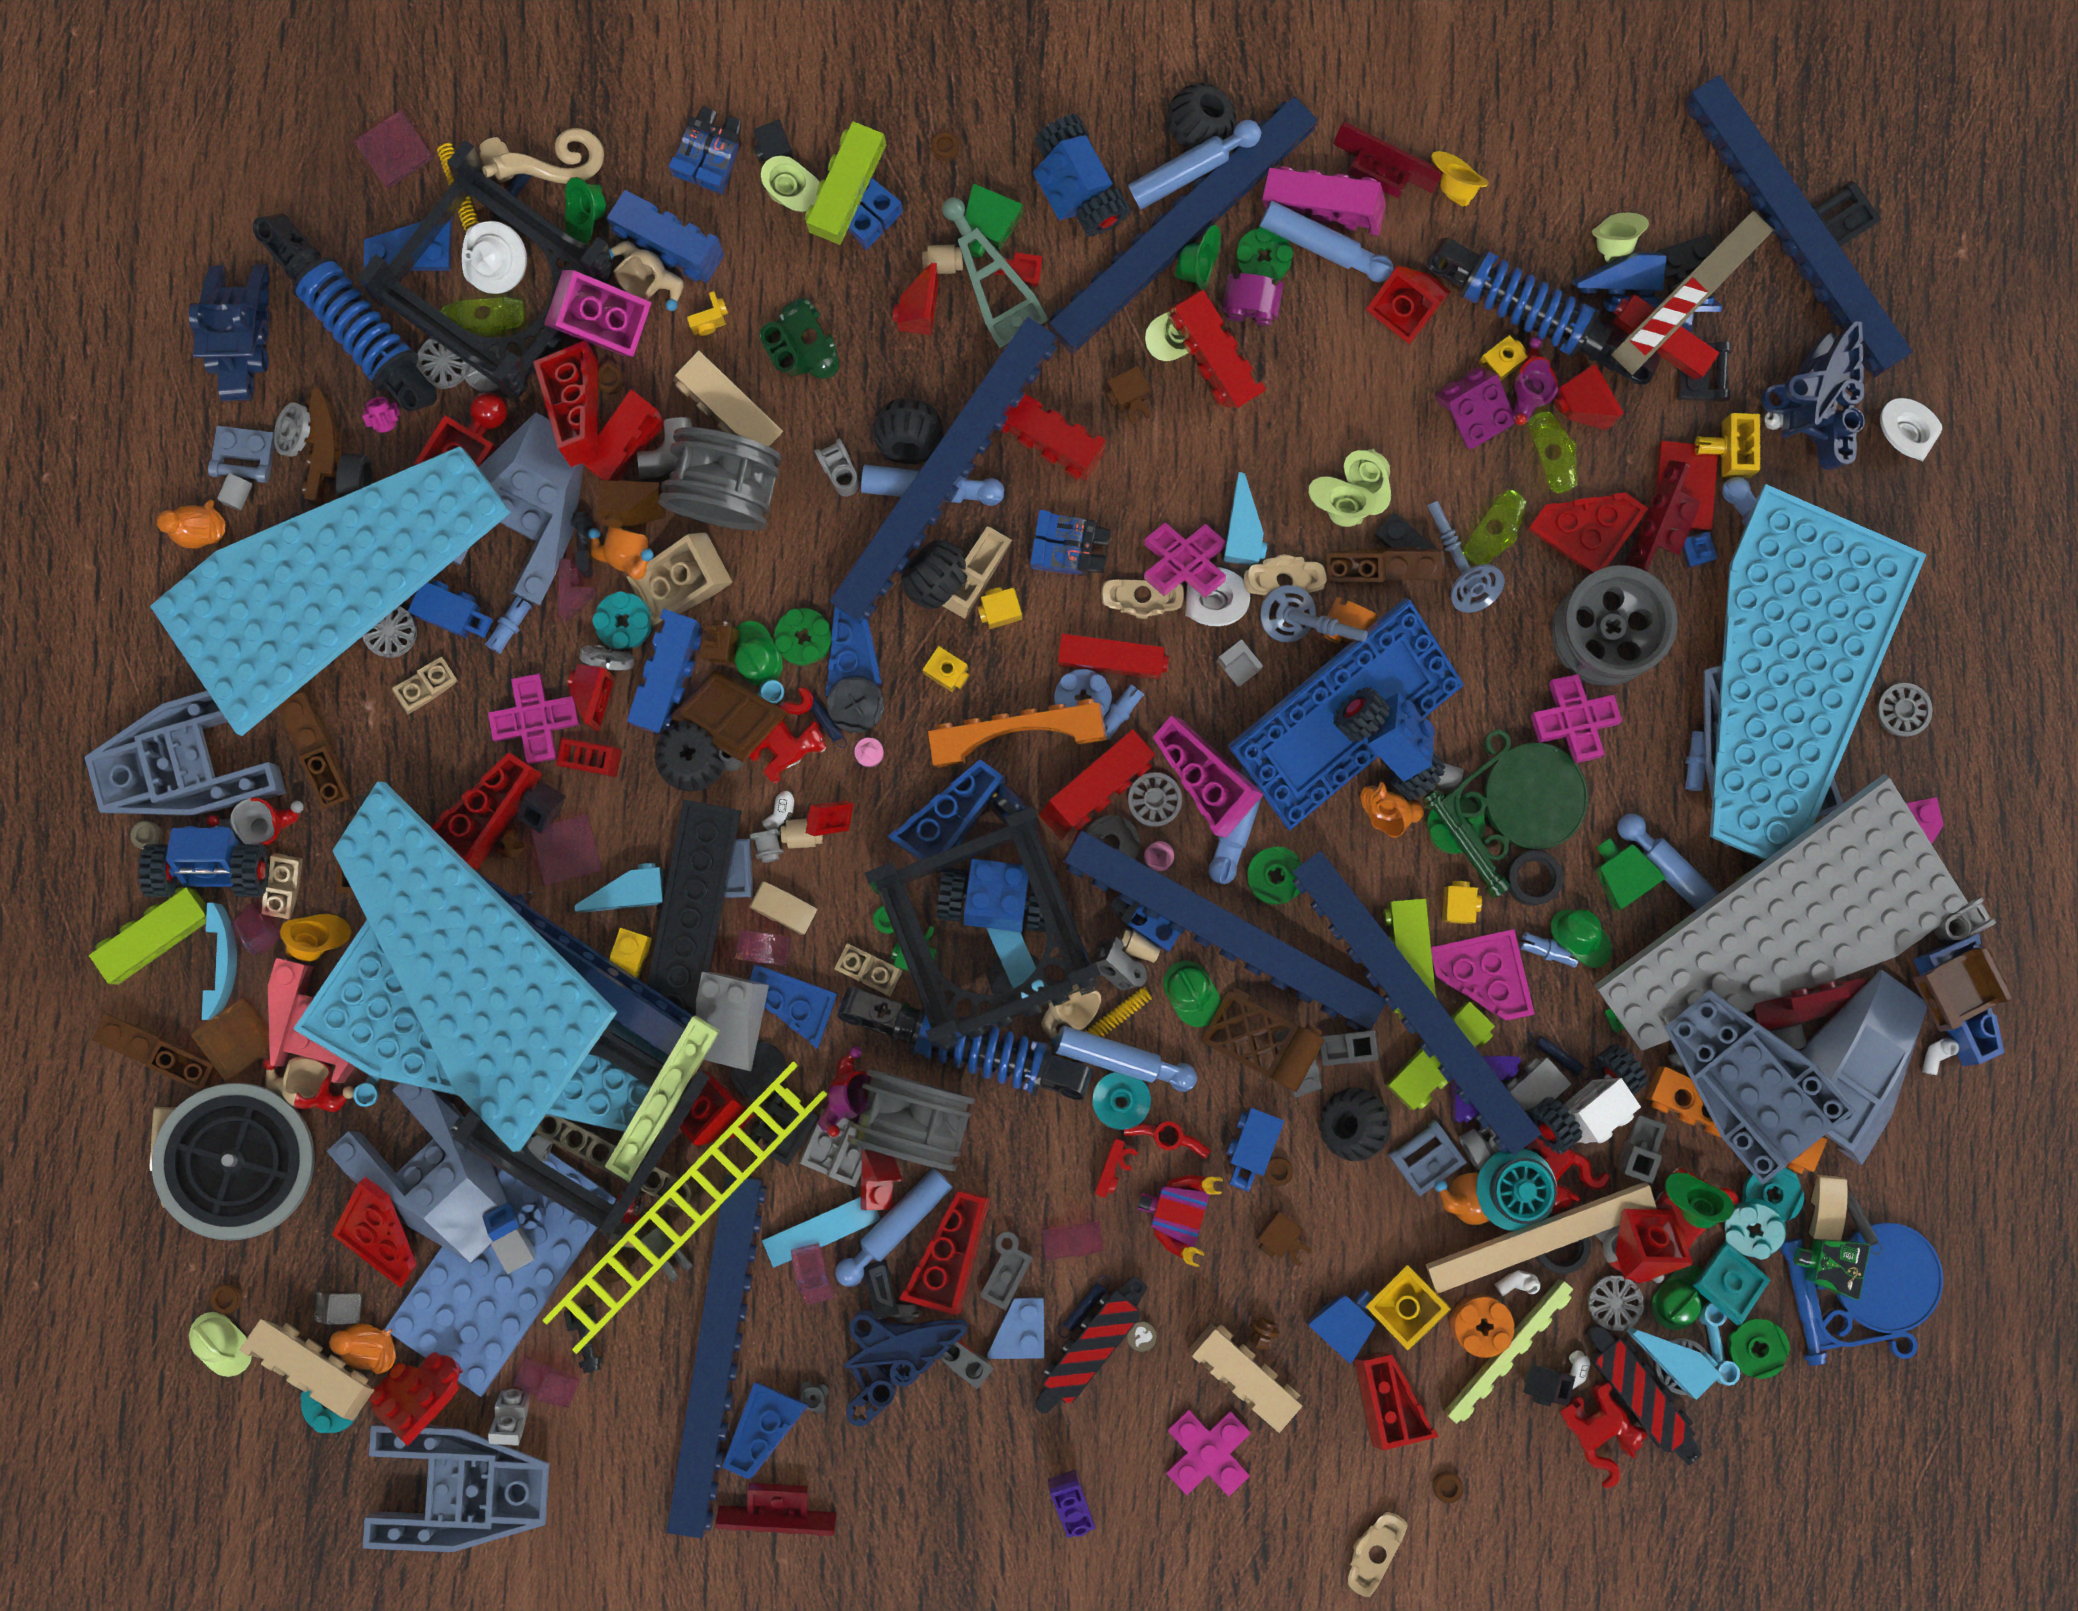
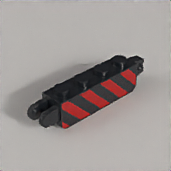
M1133 1275L1118 1290L1116 1288L1112 1292L1107 1290L1096 1303L1100 1306L1093 1316L1088 1313L1079 1324L1078 1328L1081 1329V1332L1075 1339L1069 1337L1059 1350L1063 1354L1055 1363L1051 1360L1041 1374L1044 1376L1042 1385L1045 1387L1039 1393L1040 1396H1037L1035 1402L1038 1412H1041V1414L1049 1413L1059 1400H1062L1064 1403H1073L1140 1319L1138 1304L1148 1288L1142 1280Z
M1591 1324V1326L1586 1328L1587 1338L1590 1339L1589 1341L1596 1349L1591 1353L1590 1362L1604 1380L1609 1382L1614 1393L1639 1425L1646 1430L1647 1435L1656 1447L1661 1448L1664 1452H1674L1687 1465L1694 1463L1695 1460L1700 1458L1703 1454L1693 1438L1695 1433L1690 1427L1693 1424L1692 1420L1682 1409L1676 1410L1671 1403L1674 1400L1671 1393L1663 1385L1659 1388L1652 1379L1656 1376L1646 1362L1640 1363L1634 1356L1637 1350L1627 1338L1622 1340L1615 1335L1611 1336L1604 1327L1597 1324Z

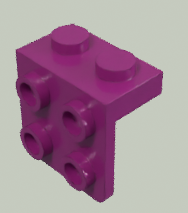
M1484 367L1470 370L1466 377L1457 382L1448 383L1442 388V391L1435 394L1438 405L1451 411L1464 445L1469 449L1475 448L1515 423L1513 411L1498 375Z

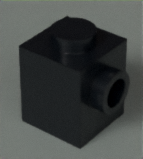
M780 120L753 129L758 143L753 147L759 162H766L775 156H786L794 160Z
M542 781L534 789L529 788L523 795L517 819L541 834L559 816L566 796Z
M1530 1364V1368L1525 1375L1523 1393L1534 1396L1533 1402L1549 1407H1551V1403L1569 1405L1576 1376L1546 1366Z

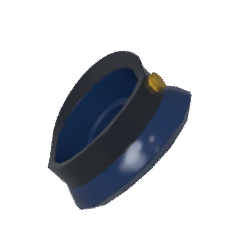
M1000 784L998 793L995 792L992 795L993 798L989 800L990 808L994 814L1006 825L1005 817L1029 808L1020 795L1005 784Z

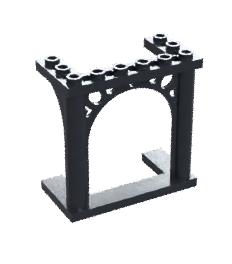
M464 140L447 161L455 180L389 266L383 258L375 254L358 278L375 303L381 307L384 304L389 306L498 385L502 395L512 401L515 396L520 397L525 392L529 384L527 381L533 373L537 375L533 361L546 357L550 351L555 352L562 343L563 338L561 336L564 332L544 325V319L547 318L562 270H574L607 284L614 274L612 271L613 264L608 244L597 237L592 245L577 241L492 179L486 178L474 146ZM468 195L533 241L544 253L551 268L553 286L546 310L531 327L513 336L488 338L473 334L460 327L401 284L405 276ZM558 259H561L564 265L567 262L571 266L568 265L559 269L556 267ZM528 337H534L535 342L531 341L530 348L527 350L524 341ZM512 343L517 344L521 348V358L511 351L506 355L507 347ZM492 346H500V358L495 356L497 354L495 351L489 350Z
M1034 806L1005 817L1008 825L1005 828L901 869H897L894 863L890 862L865 872L868 884L881 897L931 1029L925 1032L929 1042L935 1048L940 1047L943 1051L959 1045L958 1039L968 1035L970 1039L978 1038L987 1034L986 1028L997 1024L998 1029L1015 1022L1013 1017L1023 1013L1026 1018L1042 1012L1041 1006L1051 1002L1054 1007L1070 1001L1069 995L1079 991L1081 996L1096 991L1098 989L1097 984L1101 983V974L1096 963L1091 965L1038 832L1041 830ZM1014 841L1045 920L1047 935L1045 951L1032 975L1017 987L998 994L984 995L971 993L951 983L939 971L932 958L904 884ZM1053 934L1055 935L1057 941H1052ZM1057 947L1059 950L1058 956L1062 954L1064 961L1059 958H1051V951ZM1048 965H1057L1064 971V978L1061 981H1052L1044 975V968ZM938 980H940L943 983L941 987L939 986ZM1037 980H1042L1050 988L1040 986L1037 987L1038 991H1035L1032 988V984ZM945 991H953L956 995L951 1000L949 1006H947L945 1001L949 1000L944 993ZM1021 992L1028 996L1022 998ZM1011 993L1016 995V1000L1013 1002L1007 999ZM968 998L972 1002V1011L967 1018L959 1019L956 1016V1006L959 1001ZM1001 1000H1002V1002L1004 1003V1006L999 1007L1000 1002H1001ZM985 1001L989 1002L990 1009L987 1011V1008H984L980 1015L977 1016L978 1005Z
M608 1029L604 1030L588 1053V1055L596 1056L612 1063L649 1087H652L664 1066V1063ZM699 1071L694 1080H691L678 1102L679 1106L622 1197L615 1205H612L540 1161L528 1149L526 1144L521 1149L524 1154L518 1151L513 1152L505 1143L499 1140L500 1138L472 1109L466 1117L460 1115L451 1129L454 1135L452 1140L460 1150L465 1153L467 1150H470L600 1229V1235L610 1239L703 1091L709 1076Z

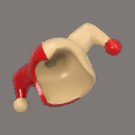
M270 1057L266 1058L263 1063L266 1069V1088L283 1096L295 1108L309 1109L316 1107L329 1112H337L349 1098L353 1097L355 1089L351 1086L345 1087L343 1093L339 1096H334L330 1093L329 1086L332 1070L322 1061L307 1057L293 1058L289 1060L283 1077H279L275 1067L270 1065Z

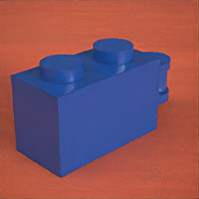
M434 579L431 584L427 582L417 590L408 610L413 616L466 639L469 632L482 638L486 637L493 619L479 613L481 608L474 603L475 598L462 591H459L457 595L447 591L449 586ZM476 618L480 619L477 628L475 629L472 626Z
M1250 1107L1247 1112H1241L1236 1126L1240 1129L1237 1140L1231 1139L1226 1155L1230 1156L1228 1162L1235 1165L1229 1185L1249 1192L1256 1173L1264 1176L1284 1120ZM1241 1167L1250 1171L1248 1179L1238 1176Z

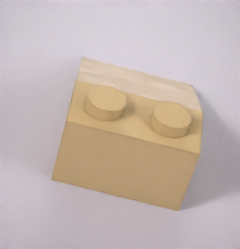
M707 533L687 534L648 562L647 571L643 579L634 580L627 576L635 594L642 598L651 610L652 627L665 622V620L660 619L663 608L680 614L711 598L733 583Z

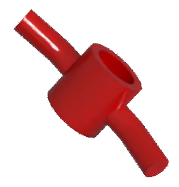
M1163 1121L1156 1126L1140 1123L1133 1128L1123 1130L1124 1136L1147 1135L1153 1137L1155 1144L1163 1150H1175L1180 1145L1188 1147L1204 1160L1212 1151L1196 1138L1183 1134L1180 1126L1172 1121ZM1165 1126L1175 1128L1174 1134L1177 1139L1171 1145L1159 1140V1132L1164 1131Z

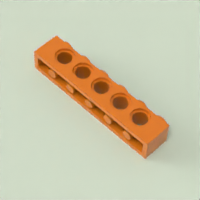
M1657 1067L1644 1098L1652 1102L1651 1107L1666 1114L1669 1110L1678 1113V1120L1692 1126L1698 1122L1706 1126L1705 1132L1721 1138L1711 1116L1706 1118L1702 1114L1704 1102L1692 1079L1667 1067ZM1680 1089L1686 1095V1100L1682 1105H1678L1675 1101V1093ZM1821 1137L1785 1168L1799 1174H1803V1171L1814 1172L1827 1139Z

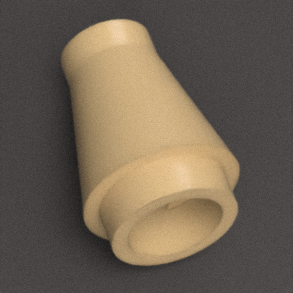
M1127 928L1122 930L1119 939L1124 943L1123 952L1130 957L1148 960L1153 963L1157 960L1161 950L1160 946L1155 945L1133 928L1131 930Z

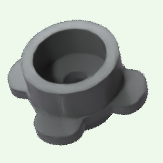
M898 1300L895 1301L898 1313L890 1316L896 1318L898 1322L914 1321V1317H919L920 1309L917 1308V1304Z
M809 1381L803 1382L800 1386L802 1392L800 1401L809 1404L806 1410L815 1411L817 1414L823 1413L826 1409L824 1402L825 1397L829 1393L828 1387L825 1384L816 1386L812 1385ZM815 1395L816 1399L811 1400L810 1396Z

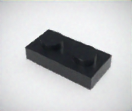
M1394 512L1374 535L1388 548L1419 547V549H1437Z

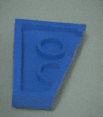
M453 216L410 271H451ZM423 221L364 239V268L375 254L383 258L389 266Z
M835 607L831 656L828 666V684L825 696L828 697L835 683L850 675H861L873 680L877 685H881L882 679L869 620L863 619L861 623H858Z
M755 964L750 980L769 985L765 1008L772 1014L774 1013L788 1024L791 1029L796 1033L798 1032L818 1049L838 993Z
M754 1382L722 1468L747 1479L753 1478L809 1404L764 1384Z

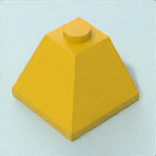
M1408 1265L1365 1306L1407 1350L1414 1346L1452 1309Z

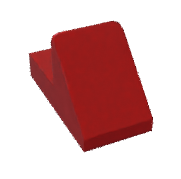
M862 1150L861 1210H891L893 1181H903L894 1157L872 1150Z

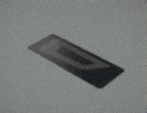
M882 1260L881 1262L867 1264L864 1270L874 1318L878 1320L896 1315L898 1312L887 1261Z

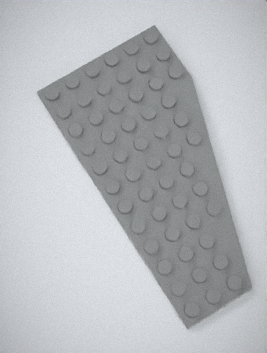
M1883 774L1597 982L1594 987L1642 1051L1671 1040L1665 1027L1709 990H1712L1741 1012H1748L1754 1009L1755 1003L1791 995L1790 990L1801 987H1808L1810 989L1818 986L1821 982L1831 981L1894 958L1939 927L1948 916L1964 909L1969 903L1895 785L1888 776Z

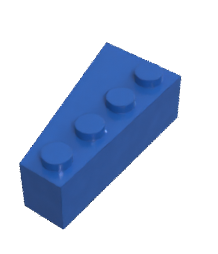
M624 190L607 217L612 227L611 231L622 239L629 237L636 242L635 245L640 250H649L656 253L667 266L673 268L676 265L683 269V274L695 282L700 279L707 284L725 256L718 237L709 233L706 238L695 225L688 223L684 227L675 215L667 211L659 214L657 213L658 208L654 204Z
M664 608L660 619L665 620L663 629L655 632L652 642L654 644V657L650 656L646 660L643 670V678L646 679L645 685L639 684L627 722L631 725L658 735H662L668 727L674 724L671 715L676 703L680 704L683 700L685 688L682 686L685 678H690L695 667L693 657L696 650H700L702 627L695 619Z
M982 760L977 761L952 782L947 789L935 796L928 805L918 813H915L904 825L892 832L888 837L919 861L959 846L988 807L989 800L993 798L992 795L995 792L998 793L1000 784H1005L1004 776Z
M1979 933L1960 941L1950 942L1914 958L1913 961L1919 974L1972 948L1979 947L1978 944H1981ZM1992 1007L1963 1021L1964 1025L1954 1030L1946 1031L1949 1038L1955 1040L1959 1045L1957 1055L1962 1066L1978 1065L2004 1053L1997 1016L1993 1014Z

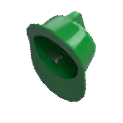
M572 177L567 182L565 188L566 234L587 244L592 236L594 225L605 215L606 202L601 185L587 184L579 177Z
M1211 225L1207 229L1201 242L1184 246L1178 257L1175 271L1176 277L1180 280L1197 284L1199 290H1206L1210 274L1219 254L1221 233L1217 225Z
M746 621L739 624L735 628L739 631L735 654V664L738 671L749 683L760 686L762 682L768 679L777 680L783 669V659L764 625L756 621Z
M1566 909L1559 911L1553 917L1551 933L1554 939L1579 962L1592 968L1603 967L1609 962L1612 955V945L1607 934L1601 929V923L1595 914L1583 909Z
M1183 960L1174 963L1167 970L1164 976L1163 987L1180 1019L1192 1027L1210 1025L1221 1005L1218 991L1204 968L1193 961Z
M1674 1173L1665 1181V1190L1668 1197L1680 1208L1684 1219L1695 1227L1710 1228L1718 1222L1730 1219L1734 1213V1204L1724 1191L1686 1173Z
M1690 1265L1676 1270L1657 1290L1652 1298L1651 1309L1654 1318L1660 1325L1672 1330L1684 1329L1699 1317L1701 1308L1710 1302L1692 1286L1703 1270L1702 1268Z

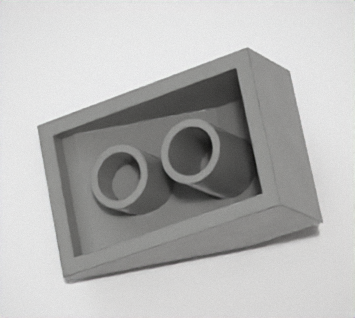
M702 972L696 998V1016L720 1030L704 1060L751 1071L769 988L768 984L721 973Z

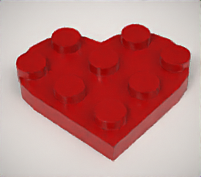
M437 1352L429 1354L424 1364L419 1368L398 1363L391 1369L390 1374L382 1380L379 1386L373 1388L374 1391L368 1400L372 1403L371 1408L374 1414L400 1440L409 1446L459 1390L460 1386L457 1384L459 1374L463 1373L460 1364L452 1357L440 1355Z

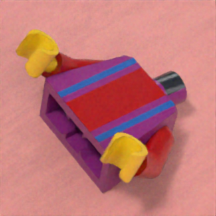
M1187 1174L1170 1179L1166 1186L1161 1185L1158 1197L1141 1193L1137 1210L1153 1214L1150 1226L1154 1228L1153 1232L1156 1239L1167 1251L1184 1259L1187 1264L1194 1267L1199 1265L1193 1262V1255L1198 1253L1204 1256V1252L1195 1248L1209 1195H1219L1222 1193L1221 1191H1215L1213 1188L1215 1181H1223L1221 1177L1207 1178Z

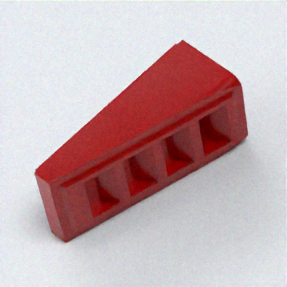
M561 737L556 766L616 777L622 750L611 746ZM576 746L573 761L571 763L569 762L571 747ZM583 748H586L585 758H584V762H583V765H582V764H580V763H581ZM595 750H597L598 754L595 767H592Z

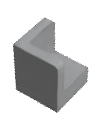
M1242 639L1219 656L1217 660L1237 687L1247 682L1261 671L1263 667Z
M520 1224V1227L491 1243L507 1274L533 1261L536 1256V1251Z

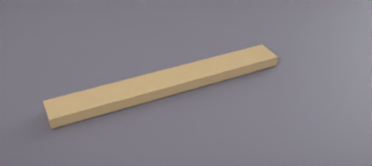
M1645 1181L1517 1231L1428 1263L1426 1267L1433 1289L1436 1294L1616 1227L1620 1225L1621 1211L1624 1209L1657 1210L1651 1187Z

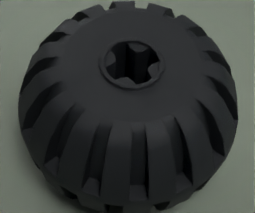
M1208 83L1191 84L1178 91L1172 98L1167 111L1169 132L1173 138H1176V142L1180 146L1183 145L1187 151L1215 135L1224 140L1231 136L1235 129L1236 113L1233 103L1230 99H1227V95L1223 91L1220 92L1218 87Z
M898 398L888 402L878 412L873 423V437L879 451L887 459H892L893 462L920 464V462H926L944 436L942 420L937 411L930 404H926L925 401L914 400V398Z
M935 540L924 546L911 559L902 572L901 584L907 597L913 603L927 609H936L949 601L952 597L951 595H955L960 590L968 577L961 570H966V556L962 550L944 540Z
M687 720L680 721L679 724L674 723L662 733L657 741L654 754L657 771L666 783L678 790L687 792L703 790L715 783L725 768V763L719 757L720 749L713 744V735L708 736V731L704 728L701 729L699 724L694 722L691 725H687ZM688 748L696 751V753L692 754V760L690 761L683 757ZM723 751L722 755L727 759V753Z
M1346 1088L1331 1096L1325 1102V1106L1322 1107L1320 1113L1322 1118L1319 1121V1130H1322L1320 1136L1323 1142L1327 1144V1148L1338 1157L1348 1161H1364L1379 1153L1385 1147V1143L1388 1142L1390 1136L1389 1128H1391V1119L1388 1117L1390 1113L1386 1105L1383 1104V1101L1374 1093L1362 1088Z

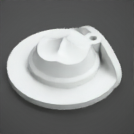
M496 221L482 222L470 227L466 232L462 248V269L465 279L479 290L492 294L504 293L517 286L522 280L527 267V253L520 236L508 225Z
M1898 398L1888 402L1880 414L1881 428L1888 441L1901 453L1923 462L1942 431V424L1934 413L1919 402Z
M1221 567L1217 568L1226 575V580L1206 598L1187 583L1185 616L1201 624L1224 626L1238 621L1247 612L1250 604V593L1245 589L1244 580L1236 573Z

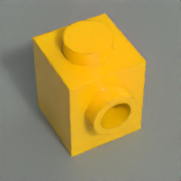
M1509 335L1485 353L1478 364L1496 373L1501 381L1524 363L1527 359L1526 350L1520 341L1514 340Z
M1001 587L986 591V596L981 597L982 605L977 608L981 622H987L989 629L1022 620V613L1014 588L1002 591Z
M940 646L937 647L923 668L924 675L952 693L956 687L961 689L969 677V674L966 673L968 665Z
M1452 881V886L1444 887L1442 922L1476 923V912H1480L1482 907V896L1477 895L1478 888L1470 887V882Z

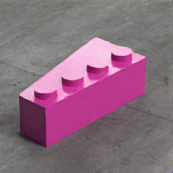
M1285 166L1278 167V169L1269 168L1262 198L1265 209H1267L1272 200L1303 216L1308 214L1311 219L1318 223L1328 225V222L1334 220L1345 225V229L1356 231L1357 226L1369 228V234L1376 236L1380 234L1386 207L1381 182H1377L1373 178L1363 177L1361 180L1351 179L1344 174L1328 176L1322 175L1315 170L1297 172Z
M1171 715L1153 736L1167 761L1179 775L1181 783L1195 800L1197 808L1209 822L1213 833L1227 838L1263 796V793L1184 720Z

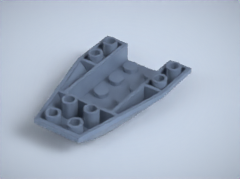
M1880 970L1807 1042L1805 1048L1798 1050V1052L1819 1067L1856 1109L1853 1114L1833 1130H1830L1825 1136L1838 1144L1837 1150L1859 1165H1863L1892 1117L1927 1009L1921 997L1883 970Z
M1712 990L1705 993L1665 1027L1722 1139L1762 1185L1856 1111L1814 1062Z

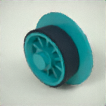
M1523 1148L1515 1155L1510 1154L1509 1151L1505 1153L1499 1151L1493 1154L1483 1164L1477 1177L1476 1195L1482 1212L1493 1224L1505 1230L1517 1231L1545 1220L1556 1200V1180L1552 1169L1541 1156L1528 1149Z

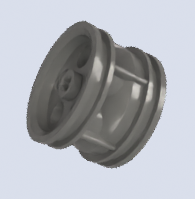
M694 427L676 429L673 435L675 443L671 445L670 451L678 458L676 469L670 473L669 480L662 483L661 489L665 493L659 495L658 503L671 512L703 523L737 530H765L768 523L765 516L770 514L772 493L775 480L779 475L777 467L781 465L782 455L762 443L722 431Z
M1631 566L1606 567L1587 576L1559 603L1551 626L1553 647L1562 665L1572 675L1579 674L1580 680L1597 686L1620 685L1633 680L1649 670L1666 656L1676 637L1677 611L1666 587L1650 573ZM1611 591L1619 596L1620 606L1617 610L1610 611L1604 607L1603 595L1605 592ZM1583 609L1591 614L1592 625L1589 628H1583L1578 624L1576 620L1578 610ZM1639 612L1645 616L1647 620L1645 630L1637 631L1629 627L1628 618L1631 613ZM1609 624L1614 627L1611 634L1606 631ZM1587 642H1595L1601 647L1602 656L1600 659L1594 657L1585 648ZM1627 643L1633 646L1636 652L1633 661L1624 660L1618 655L1617 648L1620 644Z
M867 1069L866 1075L871 1076L869 1084L863 1083L862 1088L870 1090L865 1110L860 1114L858 1123L852 1122L851 1127L855 1128L856 1131L855 1135H848L847 1142L914 1163L956 1171L957 1164L952 1163L954 1156L960 1157L961 1152L959 1150L967 1121L972 1113L967 1111L968 1104L974 1105L976 1099L918 1081Z

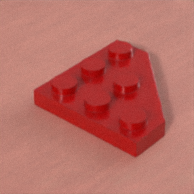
M1626 492L1604 497L1578 499L1559 504H1546L1527 530L1589 574H1592L1609 565L1649 508Z
M365 1176L355 1188L332 1236L402 1288L409 1280L417 1263L390 1195Z

